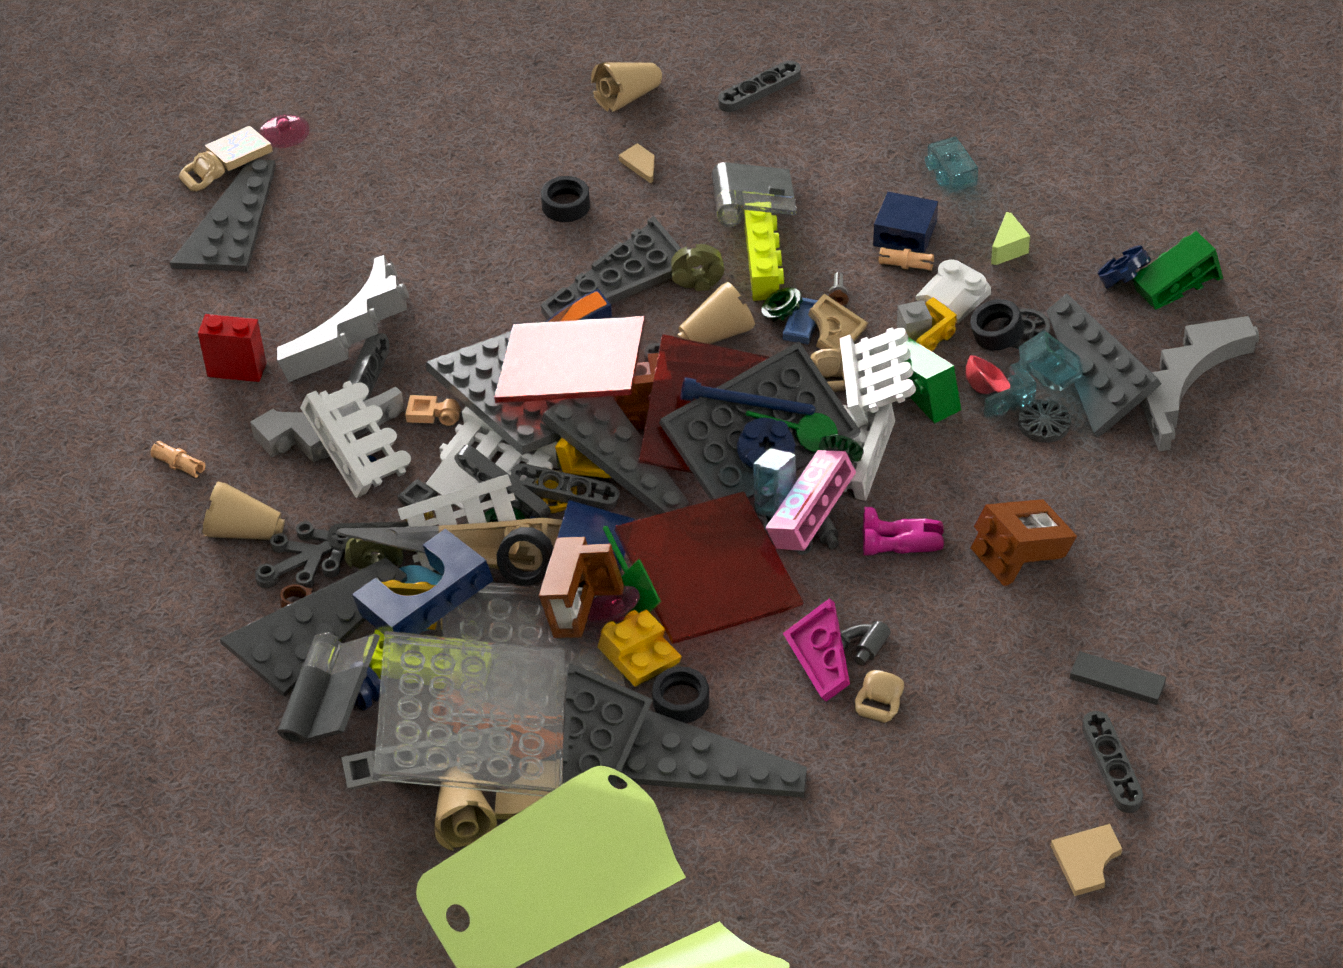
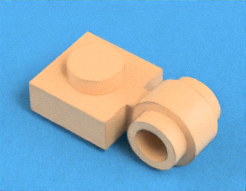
M410 395L405 414L406 422L434 423L435 417H438L443 425L451 426L459 420L461 407L454 399H446L438 403L437 396Z

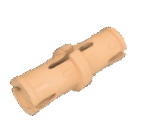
M881 247L879 254L890 256L889 258L879 256V264L901 266L902 269L906 270L911 267L932 271L934 265L923 262H934V254L911 252V249L906 248L901 251Z
M157 441V444L154 443L151 448V456L169 464V467L173 470L179 469L194 478L199 476L196 471L202 473L205 470L204 462L187 455V452L181 448H172L162 441Z

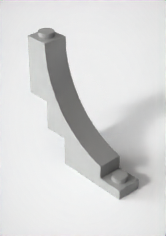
M1249 316L1185 326L1184 347L1161 350L1160 371L1152 372L1159 379L1161 385L1140 402L1159 452L1167 451L1171 448V441L1175 439L1174 428L1177 427L1179 405L1192 383L1213 366L1230 358L1254 352L1255 344L1259 341V332L1257 327L1252 325Z

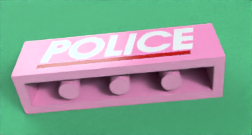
M818 450L766 526V530L776 549L805 551L856 474L846 451Z

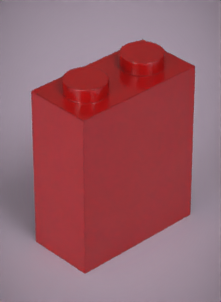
M205 314L198 331V337L207 377L260 382L266 366V358L258 319Z

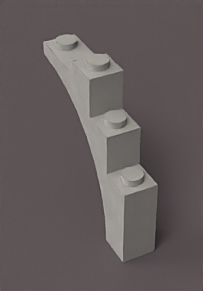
M385 255L374 258L373 270L368 281L348 305L314 330L277 347V361L288 382L349 359L348 348L351 347V344L377 335V323H380V320L407 310L406 299L409 298L407 288L404 283L399 284L396 278L398 277L396 268L392 262H387Z

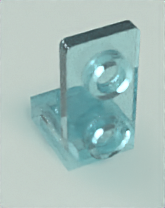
M1020 362L1010 365L1009 378L1007 379L1010 383V388L985 398L984 416L986 418L995 415L1002 416L1010 409L1018 406L1023 407L1035 400L1036 382Z

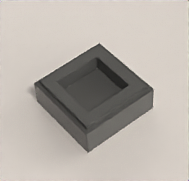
M416 479L397 497L402 504L408 506L438 495L435 490Z

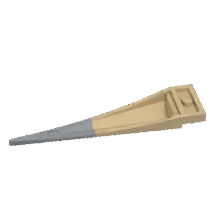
M532 518L442 526L340 528L336 534L425 553L423 544L444 529H447L486 559L490 568L499 569L496 554L504 539V530L507 526H531L542 531L550 539L554 547L562 520ZM535 546V557L532 560L510 558V561L516 568L532 572L540 567L542 554Z

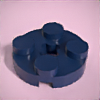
M1141 245L1122 252L1123 257L1118 260L1114 257L1098 271L1100 280L1105 288L1114 286L1119 280H1122L1123 283L1132 280L1137 275L1135 270L1151 262L1152 259Z
M759 418L747 423L737 442L740 460L753 468L752 471L763 475L780 472L789 463L795 450L794 438L789 431L788 425L783 421L771 418ZM763 440L772 444L773 447L770 448L769 452H765L763 447H759Z

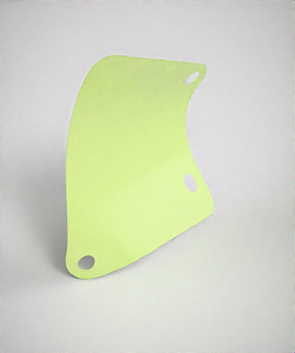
M596 766L570 779L424 873L418 881L416 895L424 915L456 968H516L686 878L675 858L661 816L652 798L625 774L610 767ZM615 775L620 777L628 784L627 787L624 789L613 787L608 781V776ZM451 905H460L468 912L470 924L465 931H455L448 924L446 912ZM719 921L619 968H789V963L781 958L760 952L746 944Z

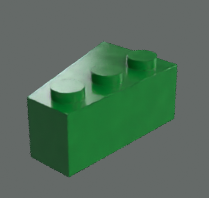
M1195 231L1181 239L1169 251L1162 253L1147 267L1140 269L1136 277L1133 278L1136 291L1156 310L1184 297L1182 293L1193 287L1196 290L1204 288L1202 283L1215 278L1219 281L1223 279V274L1216 249Z

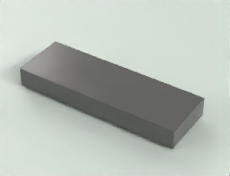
M1079 651L1070 673V679L1155 705L1158 704L1166 683L1165 676Z

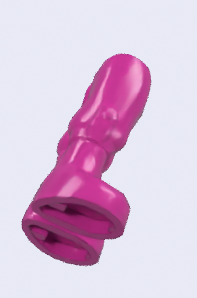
M864 507L863 555L873 556L878 553L891 551L904 554L942 550L944 548V537L942 536L944 532L943 523L933 519H901L894 522H886L879 519L875 508Z

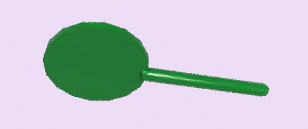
M746 411L745 413L746 416L756 419L771 418L785 422L789 428L796 429L799 443L805 449L814 453L820 450L819 443L823 436L838 435L835 423L830 417L822 413L805 415L799 421V424L752 411Z

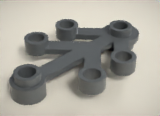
M307 521L300 522L296 526L297 537L300 540L314 539L323 541V543L314 545L290 541L283 533L274 534L270 539L274 552L281 553L285 551L297 553V555L274 566L268 563L260 565L255 572L256 583L262 588H271L278 583L280 575L306 564L304 570L297 573L296 582L298 585L312 588L314 576L323 555L332 551L331 557L322 562L323 574L326 577L332 578L340 573L339 566L345 551L334 550L330 547L327 541L328 531L314 529L313 525ZM338 534L332 535V539H337L338 544H343L344 539H350V537L342 539L345 536Z

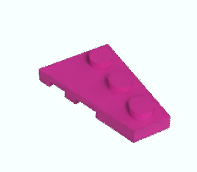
M829 598L783 633L819 695L826 702L850 685L835 603Z

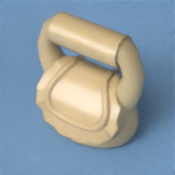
M207 151L198 153L194 157V161L182 169L179 179L191 191L197 192L205 189L213 180L220 178L226 169L212 152ZM194 171L203 181L198 184L188 173Z
M822 349L812 353L810 358L824 378L842 376L843 380L827 382L834 392L844 391L846 387L841 350Z
M880 670L868 672L864 678L863 687L855 699V710L858 715L883 723L891 721L899 709L900 696L904 690L903 680L894 674ZM864 699H869L870 701L884 703L885 705H890V711L862 704Z

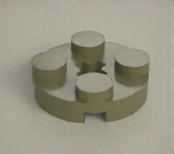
M696 244V248L688 250L687 246L681 248L671 259L672 280L684 288H695L696 291L709 290L710 286L716 284L724 274V263L720 252L706 244ZM699 265H702V268H700V269H693V268H692V267H698Z
M350 538L346 543L345 560L351 568L353 564L361 570L384 558L390 560L394 565L398 564V567L403 562V549L355 538Z

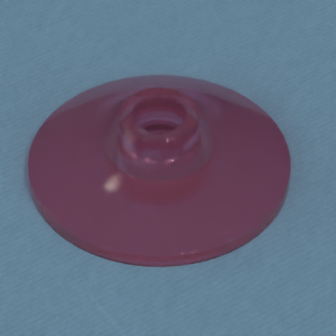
M293 114L274 116L268 119L260 128V135L271 143L272 147L277 148L297 145L309 134V124L307 121Z
M624 586L622 595H599L595 597L592 601L587 621L591 623L621 621L625 618L626 613L638 603L640 599L639 591L635 587Z

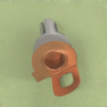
M837 272L834 274V286L829 290V297L841 305H846L849 298L847 296V289L843 286V274L840 273L838 285Z

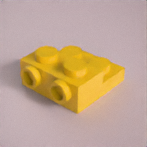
M647 609L640 613L636 610L629 612L624 620L618 624L614 621L607 623L601 630L597 646L634 686L672 668L680 662L682 657L663 637L665 628Z

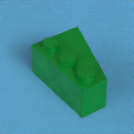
M908 337V340L902 345L908 347L911 356L904 362L910 363L913 369L912 376L907 379L912 380L916 387L915 393L909 397L935 424L962 410L955 368L951 363Z

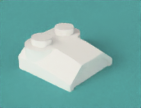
M946 260L940 263L938 274L916 295V300H924L926 304L929 299L934 297L957 314L956 323H959L991 295V286L981 273L957 260Z

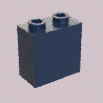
M887 192L874 223L873 246L901 251L906 248L911 249V252L925 253L937 223L938 201Z

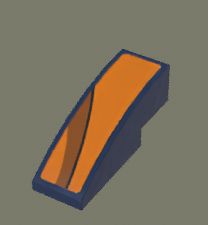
M596 289L555 313L529 337V341L545 355H548L589 337L590 329L612 320L611 304L601 291Z

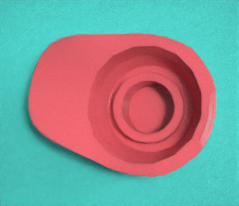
M969 356L966 365V379L975 391L981 394H990L995 391L997 393H1006L1009 391L1010 383L998 367L977 356Z

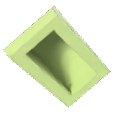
M1006 212L992 246L991 264L998 265L1029 253L1030 235L1012 213Z

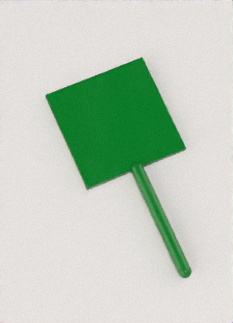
M604 526V533L625 573L622 576L624 583L623 594L617 596L626 615L633 610L640 613L647 609L651 612L661 600L641 560L638 559L628 568L609 527Z

